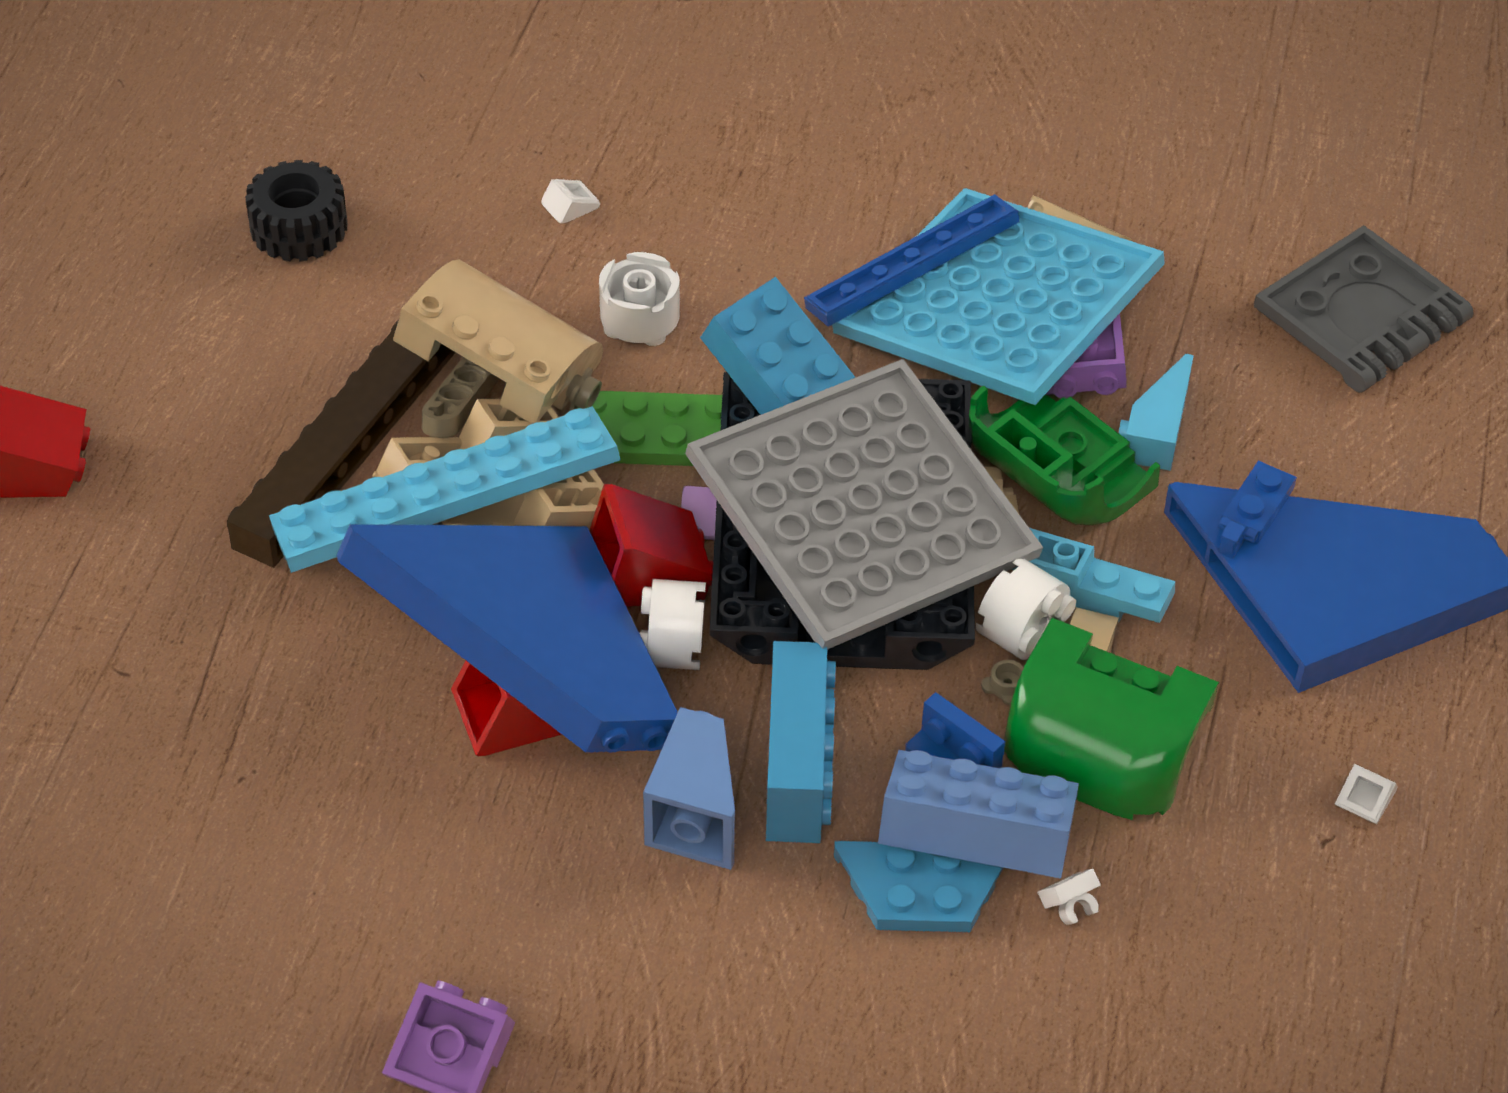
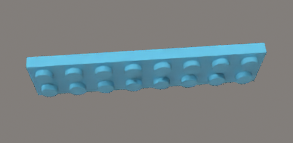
M593 406L585 409L579 408L569 411L565 416L547 422L532 423L523 430L505 436L491 437L485 443L464 450H452L445 454V456L426 463H414L402 471L384 477L370 478L363 482V484L343 491H331L319 499L301 505L287 506L280 512L269 515L287 565L292 573L336 558L350 524L432 525L620 461V456L616 443Z

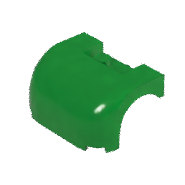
M984 385L970 399L969 430L972 434V443L976 451L1065 521L1075 525H1098L1110 522L1124 514L1158 487L1160 465L1155 462L1149 467L1147 472L1135 463V451L1130 448V442L1071 396L1067 399L1063 397L1056 402L1045 394L1036 405L1017 400L1006 410L993 414L988 410V388Z
M1051 618L1030 654L1016 685L1006 725L1004 752H1006L1007 757L1021 773L1043 777L1059 776L1066 781L1079 783L1076 800L1102 811L1133 820V815H1151L1156 812L1163 816L1174 802L1186 756L1202 720L1214 705L1219 682L1176 666L1173 674L1169 676L1091 645L1093 633Z

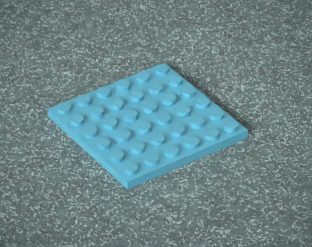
M964 188L918 235L990 196ZM1005 201L1019 211V223L832 325L833 333L1036 405L1165 264L1164 251Z

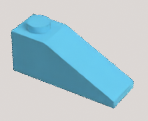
M1185 354L1132 405L1129 421L1121 419L1118 433L1130 442V448L1135 451V463L1137 465L1150 467L1156 462L1160 465V469L1171 471L1194 355Z

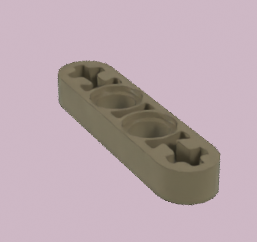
M463 357L422 409L423 432L437 438H447L456 435L466 423L476 400L485 399L500 378Z

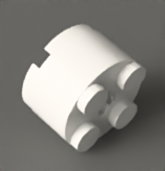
M646 252L626 254L627 259L616 264L615 259L610 261L602 269L599 277L600 318L605 334L610 338H618L632 343H645L649 346L662 344L666 336L675 329L680 318V279L677 271L675 274L670 268V262L665 258Z
M1016 559L1012 563L1019 567L1011 574L1003 570L985 594L978 611L985 618L983 625L976 623V630L1021 660H1026L1032 653L1051 618L1062 622L1066 621L1073 613L1077 600L1070 596V588L1067 584L1025 559Z
M653 579L652 587H643L641 614L650 615L649 629L641 630L640 636L655 667L700 670V660H692V652L701 653L705 600H696L697 591L705 592L706 582Z

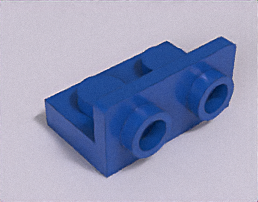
M935 692L924 702L921 730L906 743L905 751L919 750L931 756L952 760L968 759L978 765L1002 768L1005 741Z

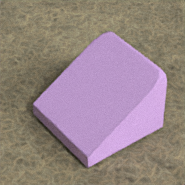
M684 486L681 508L692 511L697 528L702 529L704 533V539L714 540L717 499L708 487Z

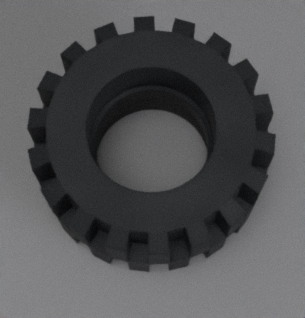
M294 160L292 163L283 161L279 162L278 166L264 168L263 174H256L252 178V184H248L245 200L251 237L261 251H267L268 256L273 258L281 256L284 261H291L292 259L307 261L308 257L314 256L318 258L324 256V251H332L337 247L336 242H342L344 239L345 231L348 228L344 189L339 176L332 174V169L329 167H319V163L314 161L309 163H303V160Z

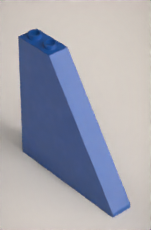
M1174 482L1168 486L1164 513L1298 693L1508 610V557L1498 547L1495 538L1487 533L1476 519L1289 496L1260 542L1252 543L1245 540L1232 559L1217 552L1221 544L1220 536L1224 531L1218 528L1223 512L1238 490Z
M349 525L336 555L341 565L584 752L613 753L618 751L662 750L678 712L587 526Z

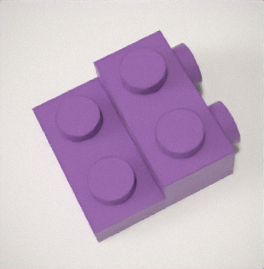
M1120 313L1046 393L1047 395L1055 394L1059 398H1068L1074 396L1076 392L1096 391L1101 395H1110L1117 389L1127 388Z
M438 980L435 987L420 982L382 1074L428 1093H481L492 1066L497 1068L516 1022L506 1014L508 1007L499 1002L481 997L477 1004L462 998L464 991L449 983Z

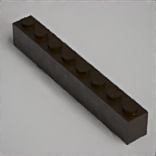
M396 321L390 334L380 345H376L371 350L368 359L358 371L350 374L345 386L335 397H331L326 402L323 411L312 424H307L303 428L299 439L288 451H284L279 456L276 465L266 477L256 482L252 493L246 500L231 511L227 520L231 549L274 568L284 555L272 528L269 515L278 513L287 506L301 505L319 499L328 492L339 491L456 352L440 344L439 350L429 361L423 359L393 341L398 321Z

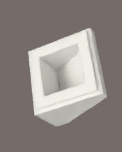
M551 179L541 200L542 205L558 223H566L598 209L601 204L581 181Z
M1354 764L1335 805L1377 825L1398 787L1395 782Z

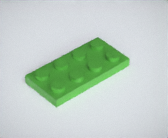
M600 391L592 405L618 447L620 461L614 463L693 466L685 454L687 444L719 432L721 429L722 395Z

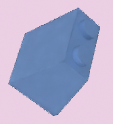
M680 707L643 791L644 845L732 870L735 846V805L724 719L715 717L705 711H693Z

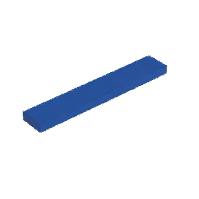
M994 194L804 297L805 307L829 327L1019 223V211Z

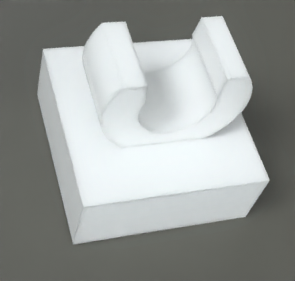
M1092 868L1075 873L1038 891V894L1045 909L1060 905L1059 916L1064 924L1070 925L1078 922L1073 910L1076 902L1083 906L1087 916L1099 911L1096 899L1086 892L1101 886Z

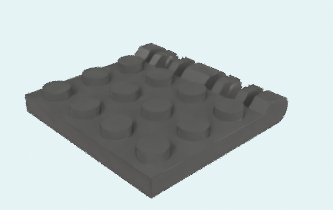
M1364 225L1258 293L1254 301L1256 309L1340 372L1345 383L1359 393L1364 392L1376 382L1386 377V366L1390 370L1398 369L1404 362H1408L1427 349L1429 344L1432 345L1439 341L1442 334L1440 330L1444 333H1450L1457 326H1461L1470 320L1474 314L1471 304Z

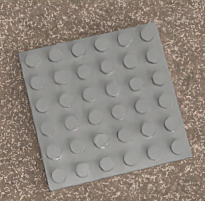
M904 359L687 444L686 456L812 639L822 649L826 647L830 649L995 577L1003 570L1008 571L1018 567L1012 563L1016 559L1034 560L1040 557L1043 546Z

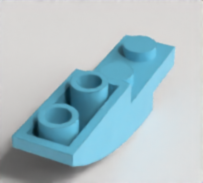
M1030 528L1043 546L1040 557L1029 562L1067 584L1070 588V596L1077 600L1075 607L1119 617L1118 622L1124 613L1158 623L1161 622L1175 594V581L1094 558V546Z

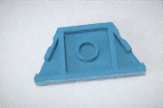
M834 841V858L837 863H842L850 876V885L858 899L866 904L867 914L876 930L971 932L980 916L981 907L984 903L988 902L995 890L996 881L1004 869L1003 867L878 844V842Z

